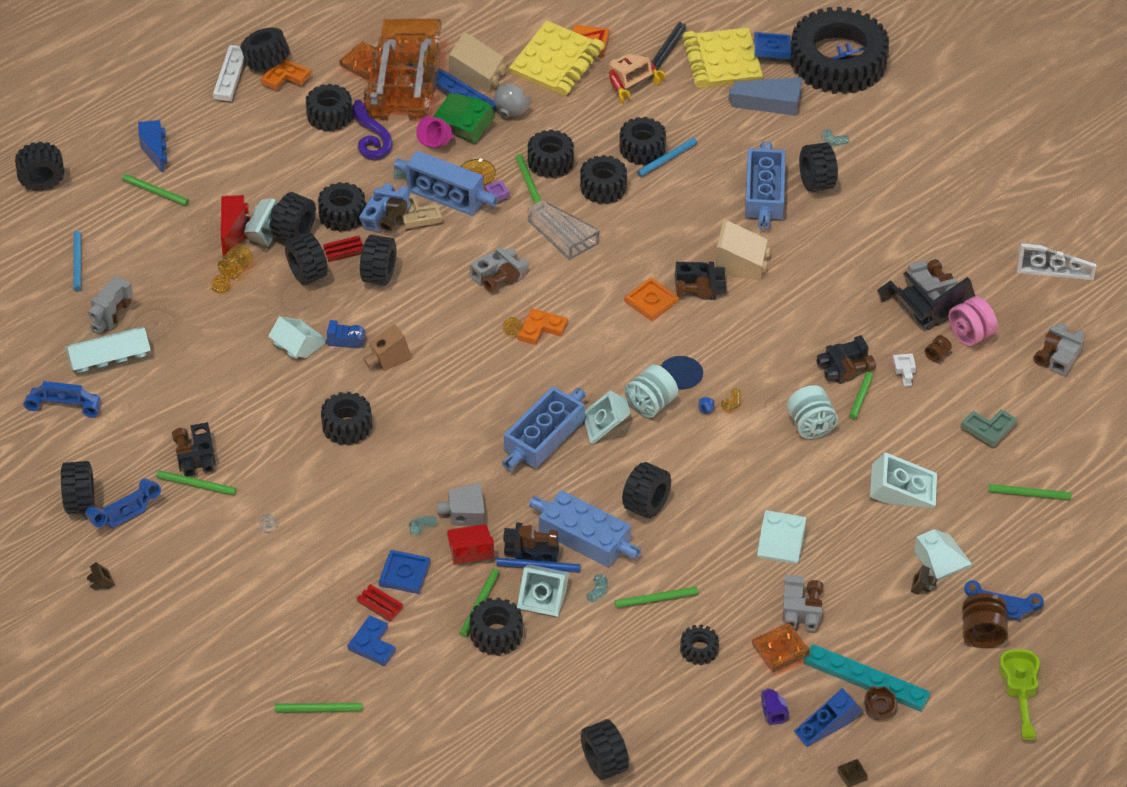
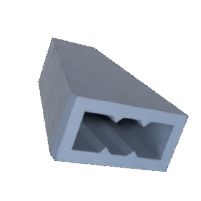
M802 78L735 81L733 89L730 88L729 99L732 100L731 107L796 116L801 94Z

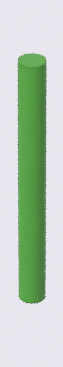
M517 154L515 159L537 210H542L544 208L524 158L522 154Z
M124 174L122 177L123 181L184 206L189 204V199L127 174Z
M160 470L157 472V478L233 496L236 493L235 487Z
M989 484L988 492L1071 500V492Z
M492 569L471 611H473L475 605L479 606V602L487 599L500 573L497 569ZM470 613L459 632L462 637H467L470 631Z
M696 586L614 600L615 608L698 595V588Z
M362 703L275 704V712L362 711Z

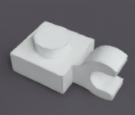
M913 354L893 355L896 374H902L903 386H912V373H916Z

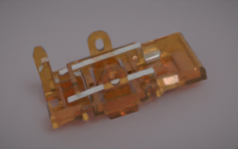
M440 18L383 19L378 47H374L371 56L372 64L368 88L364 90L363 100L368 115L371 118L388 121L389 113L407 112L409 120H417V118L428 116L427 111L430 108V100L434 99L433 93H435L440 61L439 55L441 54L439 43L442 23ZM401 63H405V64H403V66H387V65H400ZM409 63H412L413 65H418V66H413V67H412V66H407V65H409ZM407 76H410V83H405Z

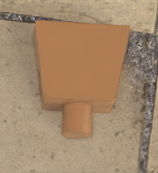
M396 324L369 343L372 353L363 358L369 368L378 363L383 370H388L412 359L406 338Z

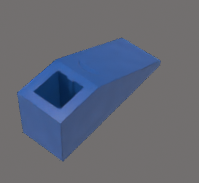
M160 120L138 122L140 148L161 172H164V164H167V155L163 153V151H167L166 140H162L166 138L165 127H161Z
M841 688L796 728L794 732L809 747L848 725L863 709Z

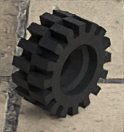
M699 624V628H696V625H692V630L689 627L686 628V632L683 631L680 642L682 657H686L688 663L692 660L693 665H696L697 662H700V665H704V661L707 664L711 660L714 661L719 649L718 634L715 635L716 631L714 629L710 631L709 626H706L704 629L701 624ZM701 641L708 646L705 648H695L691 644Z

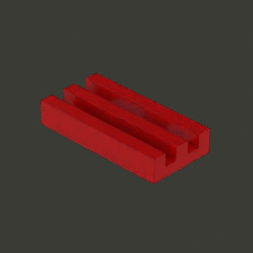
M360 236L323 244V250L328 262L359 255L363 248Z
M369 584L367 586L368 589H364L362 595L357 597V602L391 622L403 609V604ZM366 598L371 599L372 601H374L375 603H377V605L374 604V603H372L371 601L367 600Z

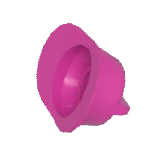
M426 116L418 123L417 139L425 146L433 148L445 146L451 138H455V135L452 134L451 126L440 118Z

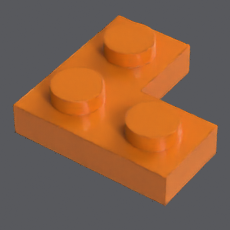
M284 60L278 66L269 69L261 78V84L277 90L286 80L302 86L312 74L310 69L289 60Z
M531 308L518 333V340L536 345L542 332L561 337L568 324V318Z

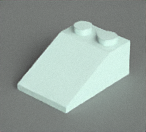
M886 452L872 464L871 498L893 505L934 508L936 506L937 473Z

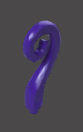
M360 99L355 100V104L352 105V111L356 121L379 135L383 141L380 149L369 150L366 148L367 144H373L375 148H378L380 141L375 136H365L358 142V151L367 159H382L392 149V137L384 126L368 115L366 104Z

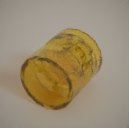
M234 244L218 262V269L225 277L235 280L252 262L253 255L244 245Z

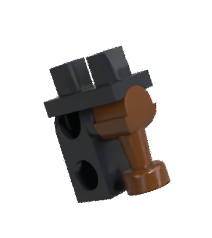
M714 261L708 262V264L705 262L675 263L674 275L677 296H683L685 292L697 293L701 299L709 298V300H715L716 294H726V281H716L725 280V267H715Z
M862 335L854 337V341L845 344L826 346L825 352L818 354L816 359L819 367L828 366V368H824L826 380H836L838 384L844 383L845 380H852L855 372L865 369L869 372L876 369L875 360L872 355H868L869 347Z
M208 422L190 425L193 441L191 445H187L186 442L189 438L187 429H175L172 432V438L175 443H178L176 455L179 471H182L184 476L187 477L193 476L196 468H202L205 473L213 472L216 463ZM199 429L206 431V433L195 434Z
M516 522V528H504V555L515 556V559L557 562L559 553L558 530H549V534L536 532L535 528L530 524L523 526V523Z

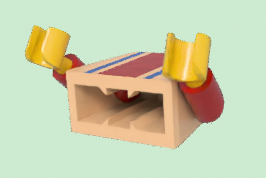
M626 54L617 60L613 59L609 64V79L615 91L619 92V102L621 104H624L623 97L627 98L628 101L630 100L629 91L623 90V88L627 89L652 74L654 75L653 83L656 85L660 84V80L663 82L665 78V73L660 70L657 71L654 64L645 56Z

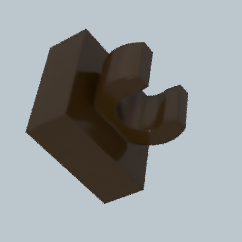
M97 562L90 566L92 573L87 576V580L93 583L90 585L92 589L96 591L103 586L109 590L115 585L107 568Z
M922 565L914 575L911 587L912 593L918 595L922 590L931 592L932 586H936L937 578L929 576V567Z
M858 759L838 766L837 772L847 787L862 783L868 778Z

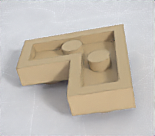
M415 194L409 196L410 207L406 209L404 215H401L405 229L442 222L438 204L419 207Z

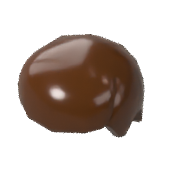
M874 685L865 694L864 706L870 716L878 719L888 718L896 710L897 699L895 694L887 689L886 686L876 687Z

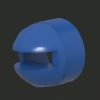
M709 397L699 399L698 407L700 412L703 414L711 413L714 409L715 401Z

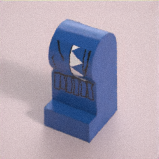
M330 320L327 330L328 346L360 348L363 345L366 331L359 325H340L338 321Z

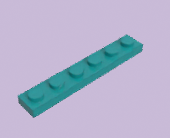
M815 644L811 645L803 659V664L866 690H869L874 685L876 687L886 686L887 689L895 694L897 703L919 712L923 711L930 697L931 691Z

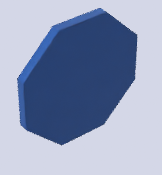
M850 43L845 44L847 51L843 52L840 45L837 46L838 55L832 58L839 59L863 51L865 48L852 51Z

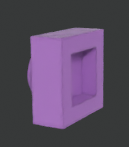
M502 180L484 186L486 192L498 195V201L510 197V192Z

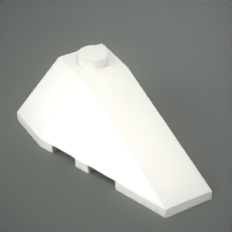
M1019 244L1017 273L1094 280L1096 264L1041 245Z

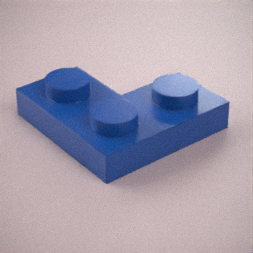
M369 615L349 642L348 650L385 667L396 652L395 646L380 640L388 629V623Z

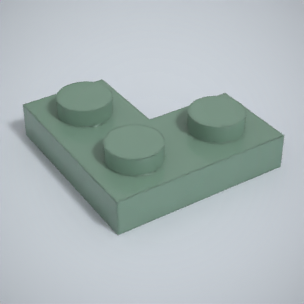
M1001 409L989 421L972 411L961 422V428L994 447L1017 424V418Z

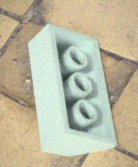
M144 327L64 346L71 369L77 370V373L88 371V366L104 367L108 365V361L115 360L116 363L127 361L128 356L135 355V358L146 356L147 351H151Z

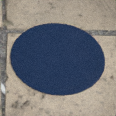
M674 356L661 364V367L673 377L678 389L692 388L703 378V368L693 358Z

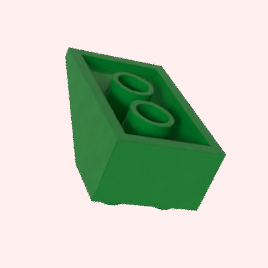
M449 93L433 117L440 118L448 123L453 134L476 144L494 119L495 114L490 104L476 97Z

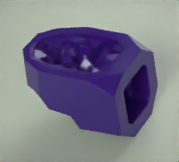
M767 688L762 690L761 703L765 720L769 725L783 724L789 718L785 698L773 689Z

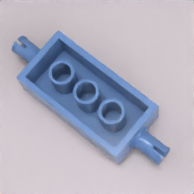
M764 141L760 145L761 149L748 148L745 217L758 218V227L763 229L764 223V230L770 227V219H783L785 150H773L772 143L769 141L767 147L766 141Z
M416 151L408 162L397 158L394 163L395 170L406 173L407 188L411 193L473 216L482 203L494 207L498 201V195L484 191L483 175L420 151Z
M552 386L503 435L504 451L510 454L502 461L504 468L512 471L520 461H523L537 469L585 420V404L580 402L586 397L584 390H580L577 387L568 395Z
M562 490L550 503L536 495L533 496L529 503V507L542 512L539 516V532L549 534V530H558L559 543L608 568L620 553L634 560L641 553V548L629 543L631 541L630 524Z

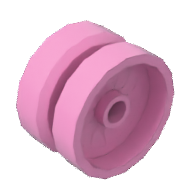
M973 296L949 311L948 318L953 333L958 340L967 346H973L982 339L992 336L997 331L998 325L994 311L979 296Z

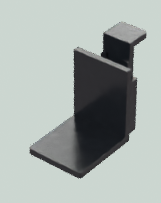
M907 271L903 273L907 284L905 289L898 288L890 280L877 290L882 302L894 295L924 330L926 328L930 330L935 326V323L938 326L949 319V311L953 307L963 304L966 300L975 296L969 277H966L938 298L932 300Z

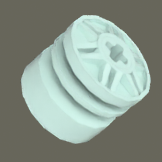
M655 364L649 365L638 377H635L625 386V396L631 407L637 413L647 418L654 417L678 395V387L673 377L664 368Z
M814 385L801 388L787 402V410L794 420L799 434L806 439H814L826 435L838 422V415L830 403L827 393L820 386Z

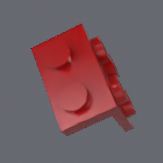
M475 525L449 529L447 531L453 565L494 559L493 537H490L487 525Z

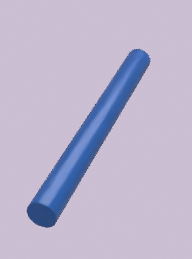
M497 557V566L524 568L530 564L559 571L580 572V564Z

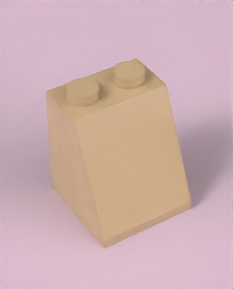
M463 32L449 54L450 75L470 87L490 93L493 87L497 86L499 77L504 75L506 70L502 55Z
M723 220L717 245L716 267H725V275L761 280L762 272L766 273L768 261H765V259H769L770 248L767 247L768 239L730 221Z

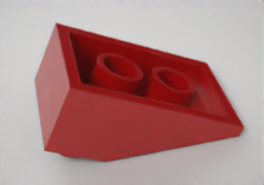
M244 195L221 196L220 238L224 264L229 262L246 237L244 229L246 223L250 221V216H246V214H249V203H245Z

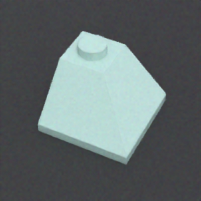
M610 390L585 410L584 422L591 444L597 442L631 414L626 398Z
M934 529L916 537L914 552L924 566L930 568V574L936 577L937 581L972 566L970 560L950 534Z

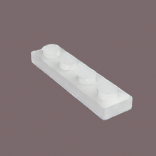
M229 45L213 92V99L232 101L245 62L240 46Z

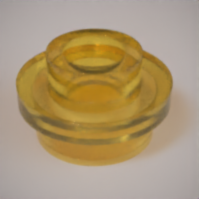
M224 275L215 276L211 282L212 290L217 293H224L231 286L229 279Z
M510 317L505 320L503 330L507 335H515L519 333L523 325L516 317Z

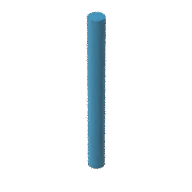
M691 138L639 169L637 175L639 177L644 176L696 145V138Z
M80 231L73 233L74 291L81 290Z

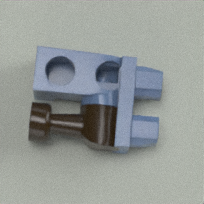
M385 183L381 189L375 188L374 195H372L359 217L366 230L380 232L383 229L391 232L395 226L394 219L396 216L404 215L406 209L410 207L408 201L410 191L407 187L401 186L396 192L391 184Z

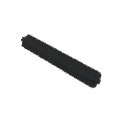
M677 23L651 62L657 71L685 32V23Z

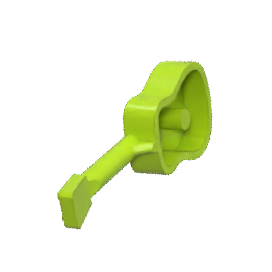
M1013 649L1005 651L1001 655L998 669L1001 677L1006 682L1007 694L1019 698L1022 720L1021 739L1035 740L1036 733L1033 725L1030 723L1027 697H1033L1036 694L1040 660L1032 651Z

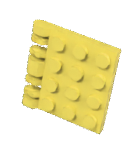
M546 21L510 65L509 73L567 96L575 86L572 80L578 81L589 68V65L593 63L591 56L597 57L605 45L598 39L592 40Z
M749 28L703 33L687 31L683 33V42L687 48L686 52L691 71L694 72L693 78L697 88L733 85L735 81L763 80L758 57L754 56V44Z

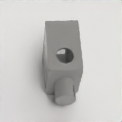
M481 483L450 489L448 491L449 502L437 503L438 515L450 514L452 525L475 526L485 524Z

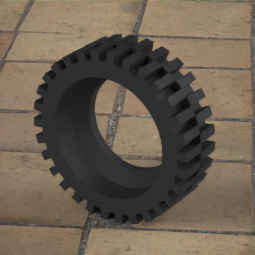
M827 7L826 12L823 9H818L817 14L813 11L809 13V17L806 15L802 17V21H798L797 26L793 29L790 56L791 68H793L795 75L798 74V77H801L802 80L805 79L806 85L809 86L813 83L814 89L817 90L819 87H822V92L827 93L828 89L832 90V94H837V90L842 91V94H847V90L857 93V88L864 91L866 90V85L872 87L874 82H879L880 77H883L884 71H886L889 50V36H887L886 29L883 30L881 23L877 24L878 20L876 18L870 20L869 14L865 13L863 16L861 15L862 11L856 10L854 13L852 8L848 7L846 11H842V7H837V10L834 11L832 7ZM828 38H845L861 44L866 49L854 58L834 59L820 53L814 43Z

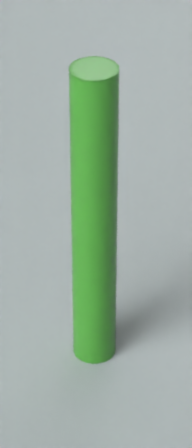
M866 372L850 411L849 418L852 420L857 418L873 378L871 372Z

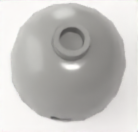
M501 83L494 95V104L501 116L514 118L526 112L532 102L529 95L526 98L523 95L524 91L519 87L509 83L502 86Z

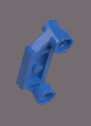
M43 381L41 386L31 389L23 405L29 411H37L42 401L82 405V413L89 418H94L98 415L101 398L84 390L82 385Z
M144 478L140 481L137 491L103 509L91 506L87 508L85 514L95 527H102L106 524L112 529L146 511V505L149 500L155 499L160 495L161 487L155 481Z
M975 580L968 581L964 586L965 594L969 597L979 593H992L1003 598L1007 604V617L1021 620L1022 615L1032 610H1039L1044 604L1043 597L1038 593L1030 594L1028 598L1024 599L985 591L981 588L979 582ZM970 585L977 587L974 592H971L968 588ZM1038 598L1039 604L1034 605L1031 600Z

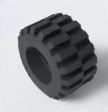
M269 27L257 30L247 36L240 45L248 67L254 71H263L276 67L290 55L287 41L282 30L279 28Z
M322 84L320 87H314L313 90H310L306 96L307 120L310 122V125L316 126L318 130L323 129V131H335V129H342V126L346 127L353 116L350 92L343 86L339 87L337 84Z
M636 117V119H629L620 129L619 148L624 159L627 158L629 162H634V164L646 165V163H651L663 156L666 150L665 127L653 118Z
M549 129V131L537 132L535 136L530 138L527 144V161L533 173H537L538 176L543 175L545 178H556V176L561 177L564 173H568L569 169H572L574 163V143L571 137H567L566 133Z
M38 141V143L32 142L30 145L26 144L23 146V149H19L18 154L15 156L18 181H20L22 186H26L27 189L32 188L34 191H44L47 188H53L54 185L57 186L59 181H62L65 173L62 154L54 144L50 145L49 142L43 143L42 141Z
M827 142L804 145L799 157L800 175L804 186L810 192L833 189L838 178V164L831 145Z
M597 155L593 159H587V162H584L580 169L581 193L584 194L586 199H590L591 202L596 201L598 204H610V202L614 203L617 199H621L627 189V168L625 164L620 162L618 158L614 159L613 156L607 157L606 155L600 157Z
M337 182V184L332 183L329 187L323 188V191L318 196L320 221L326 228L330 227L333 231L343 232V230L350 231L351 228L355 229L358 225L362 224L359 217L366 207L365 194L360 187L357 188V185H350L348 182Z
M288 192L282 197L274 210L271 221L272 234L286 241L310 232L316 215L315 202L297 193Z
M306 232L286 240L285 254L289 267L301 284L307 285L327 276V260L320 243L314 235Z
M372 234L367 237L360 257V277L362 282L385 286L389 283L394 272L397 255L394 238Z
M349 391L347 393L339 392L338 395H331V399L327 398L325 404H322V430L326 438H330L331 442H338L339 445L346 443V445H351V443L357 444L359 440L366 439V435L371 433V407L369 401H366L364 396L360 397L356 392L354 394H351Z
M89 461L65 462L62 464L61 494L63 507L67 514L85 513L87 508L94 507L93 471Z
M642 462L636 466L630 473L623 489L622 503L624 508L650 519L656 516L663 508L670 493L672 482L670 473L648 462Z
M498 597L496 600L488 598L486 602L484 600L479 602V606L475 605L470 613V639L476 648L479 647V651H487L488 655L496 653L497 656L503 652L507 654L510 649L515 650L517 645L521 643V638H523V616L521 615V610L517 608L514 602L510 604L508 599L503 601ZM493 624H500L504 627L493 629L488 626Z
M609 719L581 730V745L585 758L591 770L599 779L605 780L629 769V756L625 742L618 728Z

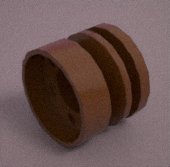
M979 593L968 597L963 602V638L966 643L976 648L988 649L997 647L1007 640V604L1003 598L992 593Z

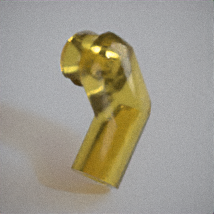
M737 388L732 389L731 399L726 398V402L722 400L721 407L723 411L731 412L740 407L741 390Z

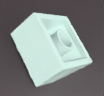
M261 199L259 204L255 206L253 216L246 223L244 233L249 240L269 247L274 238L271 232V221L278 204L275 199Z
M282 316L278 317L269 334V337L274 340L276 346L285 348L288 351L287 354L296 359L298 357L307 358L327 343V338L302 320Z
M765 510L757 557L798 564L805 534L806 517Z
M530 564L525 566L517 608L558 617L566 594L569 572Z

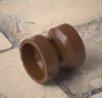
M938 335L924 351L929 360L937 363L943 359L944 354H947L952 349V345L946 337Z

